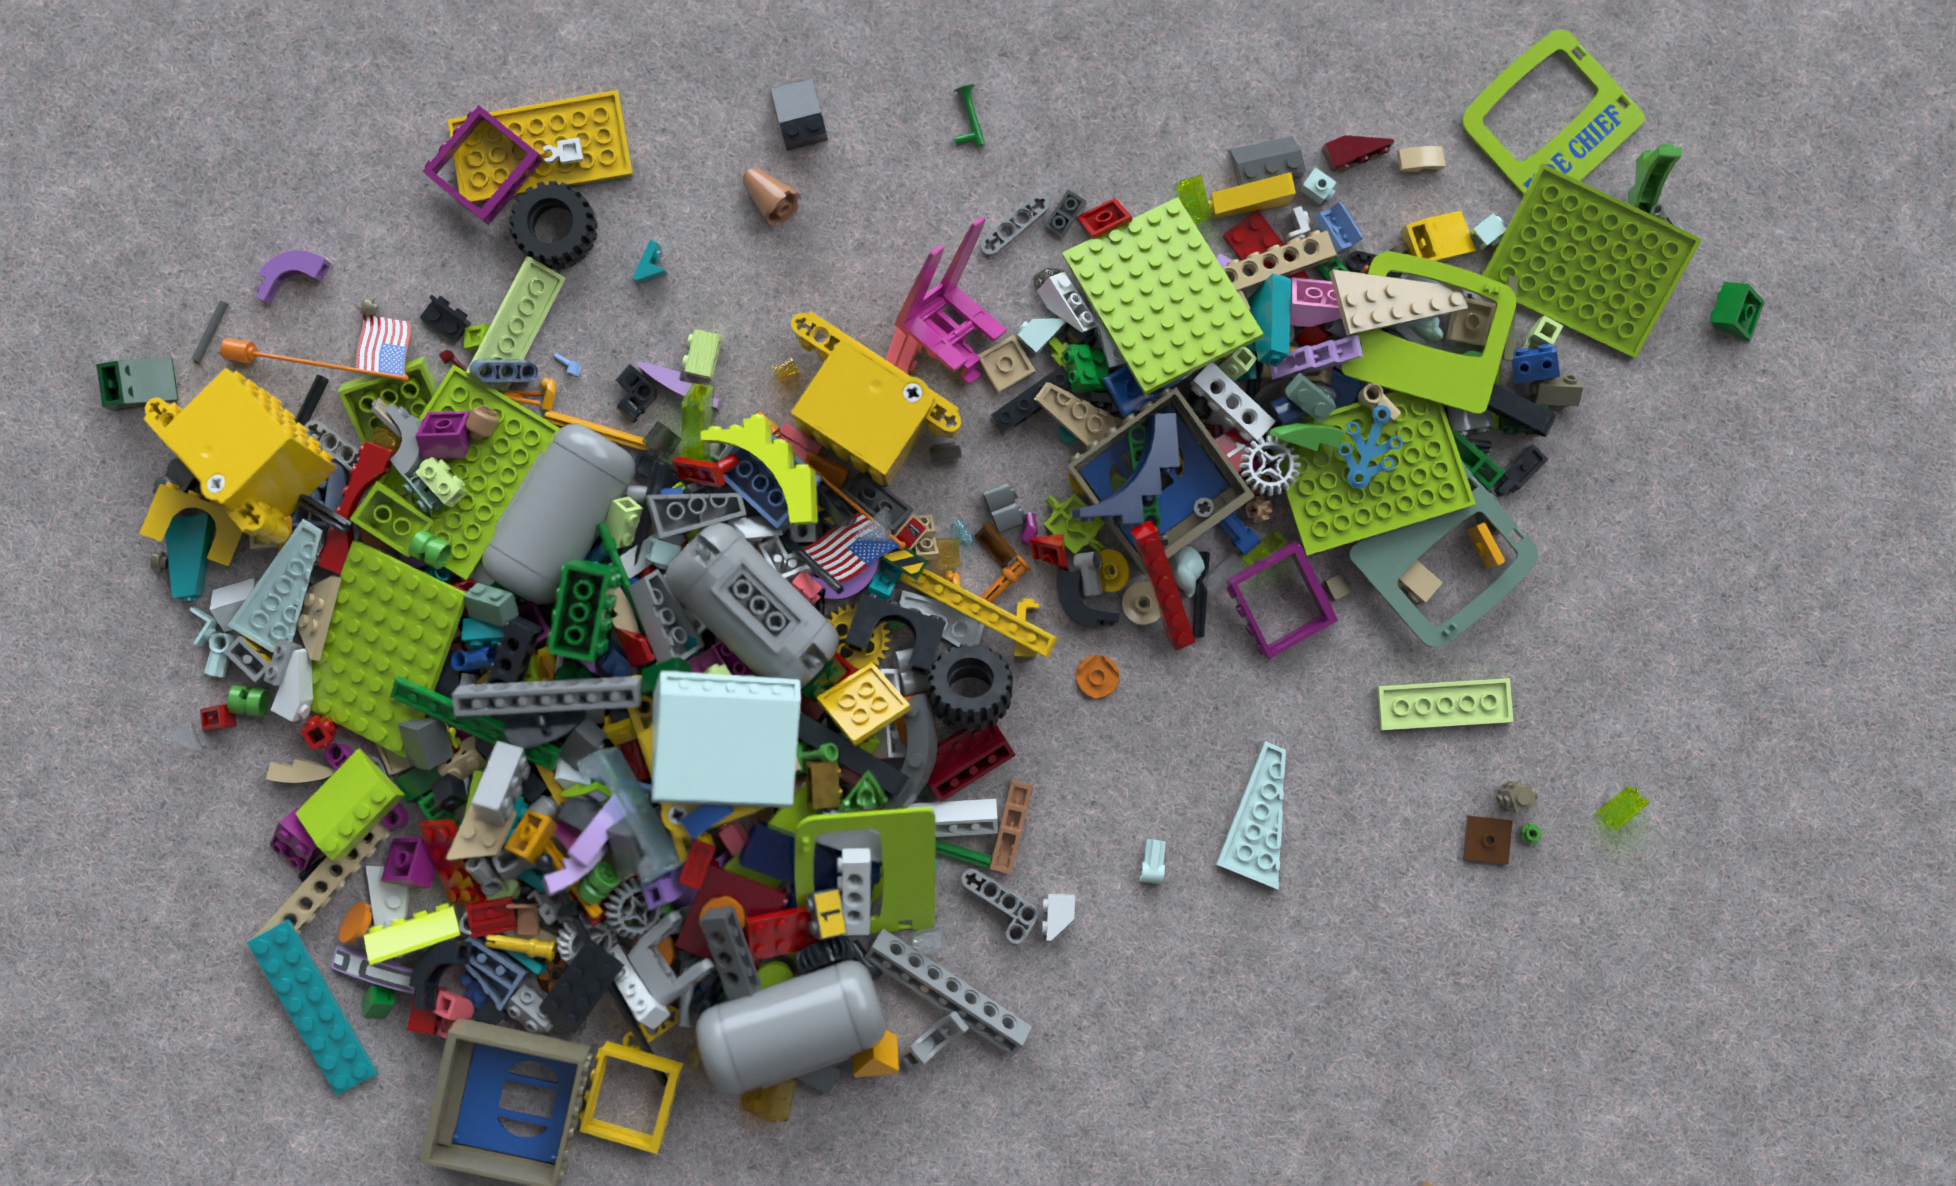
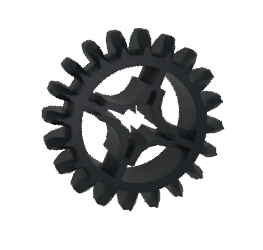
M836 936L825 940L822 939L819 942L808 945L806 948H802L801 951L796 953L794 959L796 969L801 976L833 964L836 965V963L841 961L853 960L855 954L852 942H850L848 937Z

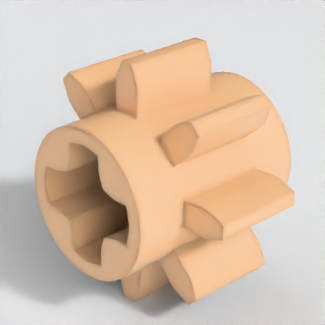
M1264 495L1253 497L1245 506L1247 517L1254 518V523L1269 520V515L1273 512L1271 500H1264Z

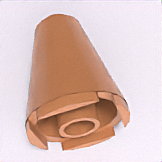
M751 168L745 172L743 184L765 221L770 226L776 227L775 223L779 221L785 223L797 211L799 207L797 201L798 198L801 200V196L796 190L759 168Z

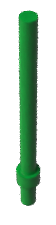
M602 522L597 525L603 539L601 543L604 550L608 551L613 566L619 567L618 573L621 574L620 582L634 612L642 635L647 636L628 588L631 586V583L617 552V543L614 537H611L606 523Z

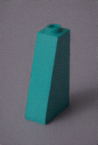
M1272 273L1248 298V303L1251 308L1250 313L1264 333L1263 338L1255 341L1258 362L1276 367L1289 355L1291 278Z
M210 514L173 518L165 535L172 597L181 599L182 603L196 601L195 597L203 596L209 562L207 556L211 549L215 521Z

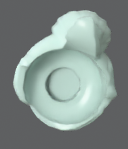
M1438 316L1405 323L1424 340L1437 342L1443 337V332L1438 327L1440 321Z
M1185 546L1172 555L1168 562L1177 586L1185 591L1184 593L1187 597H1192L1196 588L1195 581L1201 576L1205 566L1200 554L1193 547Z

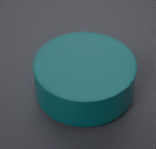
M1060 425L1057 433L1059 440L1065 444L1074 443L1077 438Z

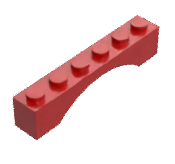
M365 441V444L361 445L358 451L359 460L357 465H354L350 472V477L352 478L349 486L347 485L342 493L344 499L341 506L335 511V513L350 521L352 526L347 533L341 532L332 526L329 528L326 535L328 541L318 556V559H320L318 566L341 575L352 541H354V522L350 518L368 488L380 477L390 472L393 464L390 458L397 451L375 442Z
M1151 521L1131 528L1130 531L1159 606L1162 624L1169 642L1175 651L1196 643L1158 530Z

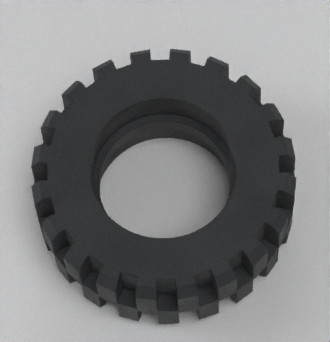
M549 181V185L539 182L537 183V188L533 189L530 186L525 189L528 193L524 196L521 194L518 196V205H513L511 209L514 216L509 217V224L512 226L510 229L511 236L515 239L514 242L526 256L533 258L550 269L553 266H556L557 269H564L565 264L570 266L576 265L575 260L579 257L583 260L586 257L585 251L587 249L591 251L594 246L592 240L597 238L595 228L598 227L597 220L594 217L595 213L585 197L576 188H571L569 184L562 182L559 185L556 181ZM551 208H564L568 210L573 217L572 228L568 235L555 243L540 241L535 234V225L540 215Z
M963 644L960 645V648H955V646L949 648L947 654L945 652L941 653L938 656V660L933 662L931 671L928 674V698L934 714L938 719L943 718L944 724L947 726L952 724L954 729L957 730L966 728L967 731H974V728L983 730L987 729L988 724L991 726L998 723V718L1002 719L1006 715V711L1011 705L1013 689L1012 671L1009 670L1007 661H1002V656L998 652L992 653V649L986 646L985 648H980L978 644H973V646ZM974 677L986 682L990 690L982 696L966 698L953 692L950 686L961 678Z

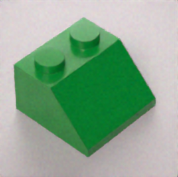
M1724 282L1717 294L1715 308L1711 311L1710 322L1718 330L1751 341L1765 301L1749 284Z

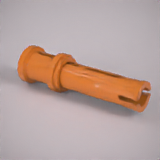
M1019 555L1015 556L1016 559L1007 568L1002 569L1003 574L980 597L993 603L1012 583H1017L1018 578L1026 570H1030L1031 567Z

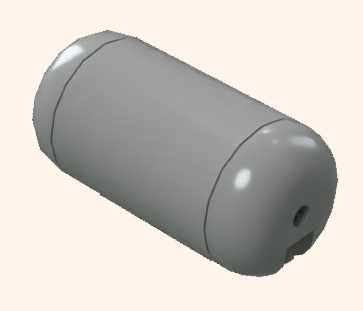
M569 424L562 427L552 439L553 442L551 441L546 451L539 454L496 524L495 529L497 531L487 545L482 557L483 568L490 578L514 594L538 605H549L557 601L556 593L561 583L560 572L562 565L572 559H585L600 534L597 525L606 522L611 501L622 498L635 474V463L627 451L590 428L580 424Z
M711 524L703 529L672 560L667 568L665 578L670 591L760 678L800 680L801 689L823 668L825 662H829L837 651L839 638L833 625L750 543L727 524Z
M854 960L841 961L836 963V965L833 964L760 989L751 997L731 999L714 1005L703 1012L696 1026L698 1047L707 1075L712 1085L719 1092L729 1096L740 1095L760 1087L766 1088L849 1059L851 1055L863 1052V1050H869L878 1045L886 1031L884 1013L872 976L867 967Z

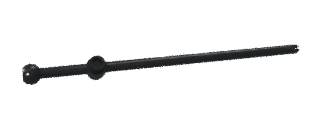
M543 853L535 859L536 867L544 871L546 875L555 873L552 867L553 858L551 855ZM563 890L557 893L562 904L558 908V916L561 920H571L584 944L588 938L591 939L579 917L584 912V907L580 901H570L566 891ZM613 981L608 990L640 1049L654 1054L615 981ZM651 1068L660 1085L665 1087L668 1082L665 1073Z

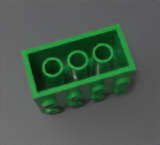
M572 559L562 565L560 572L561 583L556 593L557 605L551 620L553 626L547 640V645H549L547 653L590 662L602 656L603 652L606 653L609 640L606 639L607 630H611L613 623L610 613L611 609L615 608L617 596L614 595L615 587H619L621 581V574L618 573L619 567L581 559Z

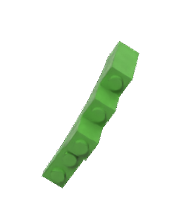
M1663 144L1656 150L1643 152L1636 159L1635 185L1628 191V204L1651 214V209L1658 203L1662 188L1670 171L1682 157V148L1674 147L1672 144Z

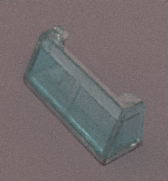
M618 746L597 751L576 763L583 779H596L599 783L605 781L647 855L638 864L639 879L644 887L685 864L680 862L675 845Z

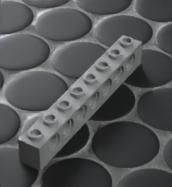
M641 676L465 685L458 686L452 697L455 716L639 707L643 694H641Z
M882 929L864 959L946 1013L950 1014L955 1010L970 1029L1013 1057L1023 1046L1032 1028L1022 1019L1007 1011L1004 1007L998 1005L986 995L963 982L885 929Z

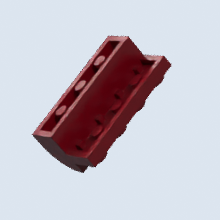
M988 724L987 729L983 730L974 728V731H967L966 728H962L938 743L936 760L928 783L939 801L942 802L1016 755L997 724L993 726Z

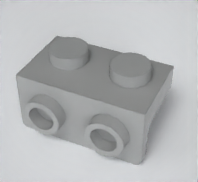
M279 639L270 665L266 669L264 681L279 687L294 650L305 649V646Z

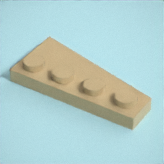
M1046 382L1034 398V401L1086 447L1095 440L1098 442L1104 440V434L1113 427L1117 429L1123 421L1085 400L1073 396V394L1052 383Z

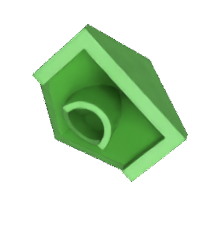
M868 770L839 806L838 811L841 813L882 809L888 802V799Z

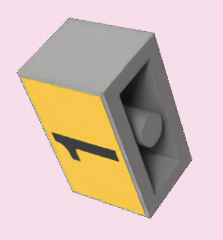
M239 636L224 653L255 683H265L264 677L271 658L254 641L245 636Z

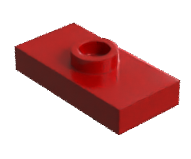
M694 839L678 883L700 891L716 846Z

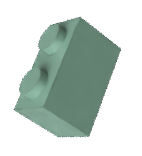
M1301 373L1285 388L1287 397L1321 424L1336 408L1333 399Z
M477 583L463 595L469 617L504 627L508 620L519 615L513 593Z

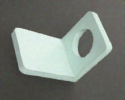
M191 607V612L207 621L193 643L196 646L204 647L205 643L216 634L215 628L218 622L199 608Z

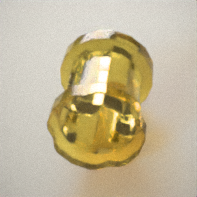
M791 356L788 357V360L777 366L775 364L772 365L780 382H783L784 378L794 373H800Z

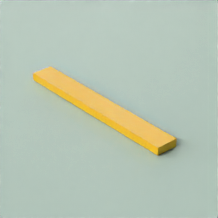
M924 569L917 581L903 572L899 578L905 584L1046 658H1049L1058 640V637L927 569Z

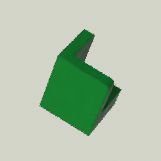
M371 984L362 998L363 1017L385 1019L395 1006L394 989Z

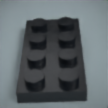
M588 938L538 1008L575 1034L625 964Z

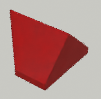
M1063 533L1030 539L1034 560L1040 559L1042 562L1070 572Z
M614 626L631 667L647 663L656 658L646 635Z

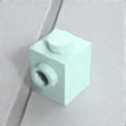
M1315 167L1300 188V191L1321 205L1324 199L1329 201L1335 193V190L1332 188L1336 181Z
M1493 213L1470 232L1471 238L1481 250L1489 244L1494 247L1500 242L1502 234L1506 230L1505 223Z
M651 536L645 558L655 562L654 566L667 569L672 560L682 551V547L676 543Z

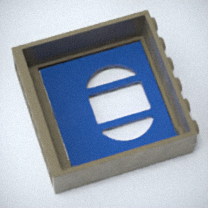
M1170 388L1164 390L1158 395L1157 402L1154 404L1152 401L1146 403L1140 408V414L1136 417L1134 414L1128 416L1122 421V427L1118 430L1116 427H1113L1103 436L1104 440L1101 442L1095 440L1086 447L1087 452L1083 455L1075 454L1068 460L1069 465L1066 467L1092 505L1100 502L1077 471L1079 468H1081L1079 471L1100 500L1104 501L1115 493L1111 487L1109 477L1113 463L1116 464L1127 481L1131 476V473L1120 459L1123 454L1129 451L1127 436H1124L1127 435L1132 426L1141 425L1146 421V417L1159 412L1158 414L1176 413L1172 406L1169 405L1172 403L1231 487L1226 483L1176 413L1178 447L1183 455L1184 469L1181 476H1178L1174 469H1172V472L1168 474L1172 478L1173 484L1164 489L1161 495H1157L1161 520L1157 530H1160L1161 533H1165L1167 536L1168 545L1164 549L1167 559L1254 497V494L1177 388L1172 391ZM1134 430L1132 432V438L1135 441L1143 439L1142 431ZM1200 498H1208L1214 505V510L1208 517L1201 518L1193 513L1194 503ZM1153 500L1142 501V505L1145 507H1150L1153 503ZM1208 503L1198 504L1197 508H1200L1199 512L1201 514L1209 511ZM1148 516L1145 518L1144 523L1151 521L1154 526L1156 525L1153 517ZM1104 521L1141 574L1146 575L1147 572L1139 553L1135 552L1117 525H1114V521ZM1119 525L1136 548L1130 529H1123L1122 525Z
M458 1017L447 1034L419 1163L529 1186H557L558 1183H562L569 1165V1161H567L569 1153H571L574 1143L572 1138L579 1121L577 1116L583 1103L584 1097H582L588 1081L587 1072L593 1059V1054H589L591 1046ZM536 1061L549 1067L556 1075L558 1082L512 1073L508 1070L520 1062ZM505 1080L556 1090L557 1095L552 1118L500 1108L499 1104ZM498 1116L544 1125L548 1128L536 1136L520 1137L507 1131L499 1121Z

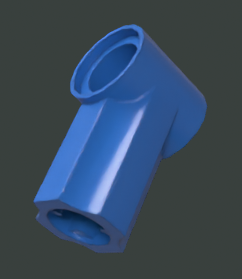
M1234 512L1217 523L1230 537L1233 546H1237L1241 550L1239 553L1243 556L1247 555L1261 543L1256 533L1249 527L1247 528Z
M491 646L469 651L458 650L451 657V665L455 670L476 672L481 668L490 667L491 663L495 661L497 653L494 647Z

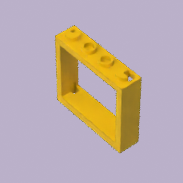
M606 1041L602 1048L599 1047L595 1056V1061H598L596 1068H593L589 1081L592 1082L591 1089H587L584 1102H587L586 1109H582L579 1117V1122H582L580 1132L657 1154L664 1139L684 1063ZM610 1056L670 1073L653 1136L593 1118Z

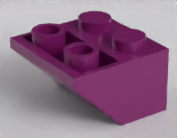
M297 807L278 823L270 846L274 852L287 859L292 867L302 872L312 864L322 850L316 845L296 815V812L300 809Z

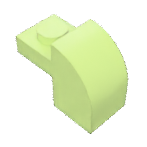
M1542 316L1529 331L1522 348L1532 350L1538 349V346L1544 344L1553 345L1563 325L1546 316Z

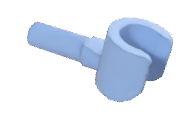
M558 353L554 354L555 359L568 366L567 373L579 376L581 371L579 364L565 359Z

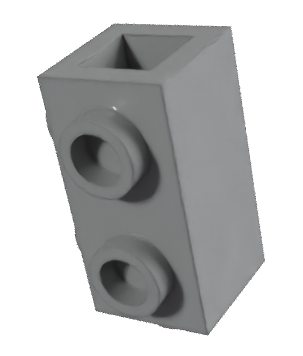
M525 984L510 998L504 1008L509 1016L525 1026L529 1033L541 1035L543 1031L548 1033L556 1024L553 1018L538 1008L543 1000L533 989L528 988Z

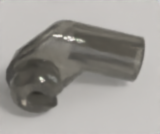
M1046 268L1034 275L1033 285L1036 288H1040L1049 277L1065 271Z

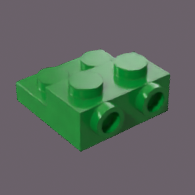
M1070 344L1062 352L1073 392H1108L1102 379L1110 375L1103 349H1090L1089 345Z

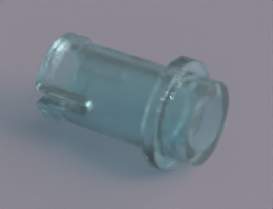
M962 518L950 525L961 540L960 544H963L964 547L976 541L974 538L975 534H971Z

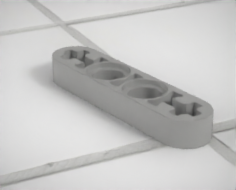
M1036 194L982 239L980 245L982 253L989 257L999 253L1047 212L1049 208L1048 198L1042 194ZM1035 201H1044L1043 209L1038 207L1034 210L1036 216L1033 217L1030 210L1035 207ZM1019 214H1027L1029 221L1026 224H1020L1017 221ZM1004 227L1011 228L1013 231L1012 236L1009 238L1003 237L1000 234L1001 229ZM994 234H997V237L999 238V240L1002 241V242H1004V243L1000 244V242L997 241V242L994 244V249H995V250H993V251H992V249H988V250L985 249V248H986V242H987V241H988L989 243H992L993 241L996 240V237L993 236Z
M311 420L305 424V428L309 431L307 435L314 437L321 444L320 448L326 450L349 470L354 465H357L359 450L322 422ZM317 427V430L324 435L321 437L314 434L312 428ZM331 437H334L336 445L329 449L327 442ZM351 449L353 453L352 458L346 461L344 459V452Z

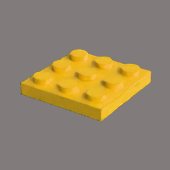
M873 662L817 696L818 703L854 746L911 710L910 704Z

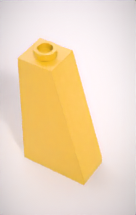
M1292 173L1213 192L1209 200L1206 201L1207 211L1209 214L1212 213L1213 219L1289 205L1296 194Z

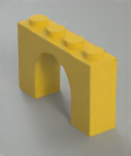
M166 482V485L160 484L139 534L163 542L173 517L179 511L191 507L202 509L212 516L217 529L207 559L229 566L243 534L240 527L218 503L212 500L208 502L201 499L202 494L191 490L188 491V494L179 491L180 486L170 482Z

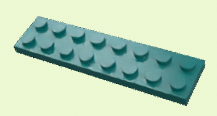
M290 919L248 940L246 943L336 1096L376 1075L378 1071Z

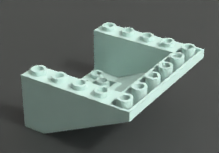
M661 672L653 693L652 802L791 807L793 804L800 709V680Z

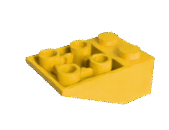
M1462 211L1425 218L1405 225L1400 231L1403 242H1406L1407 247L1410 248L1407 251L1408 255L1442 263L1476 251Z

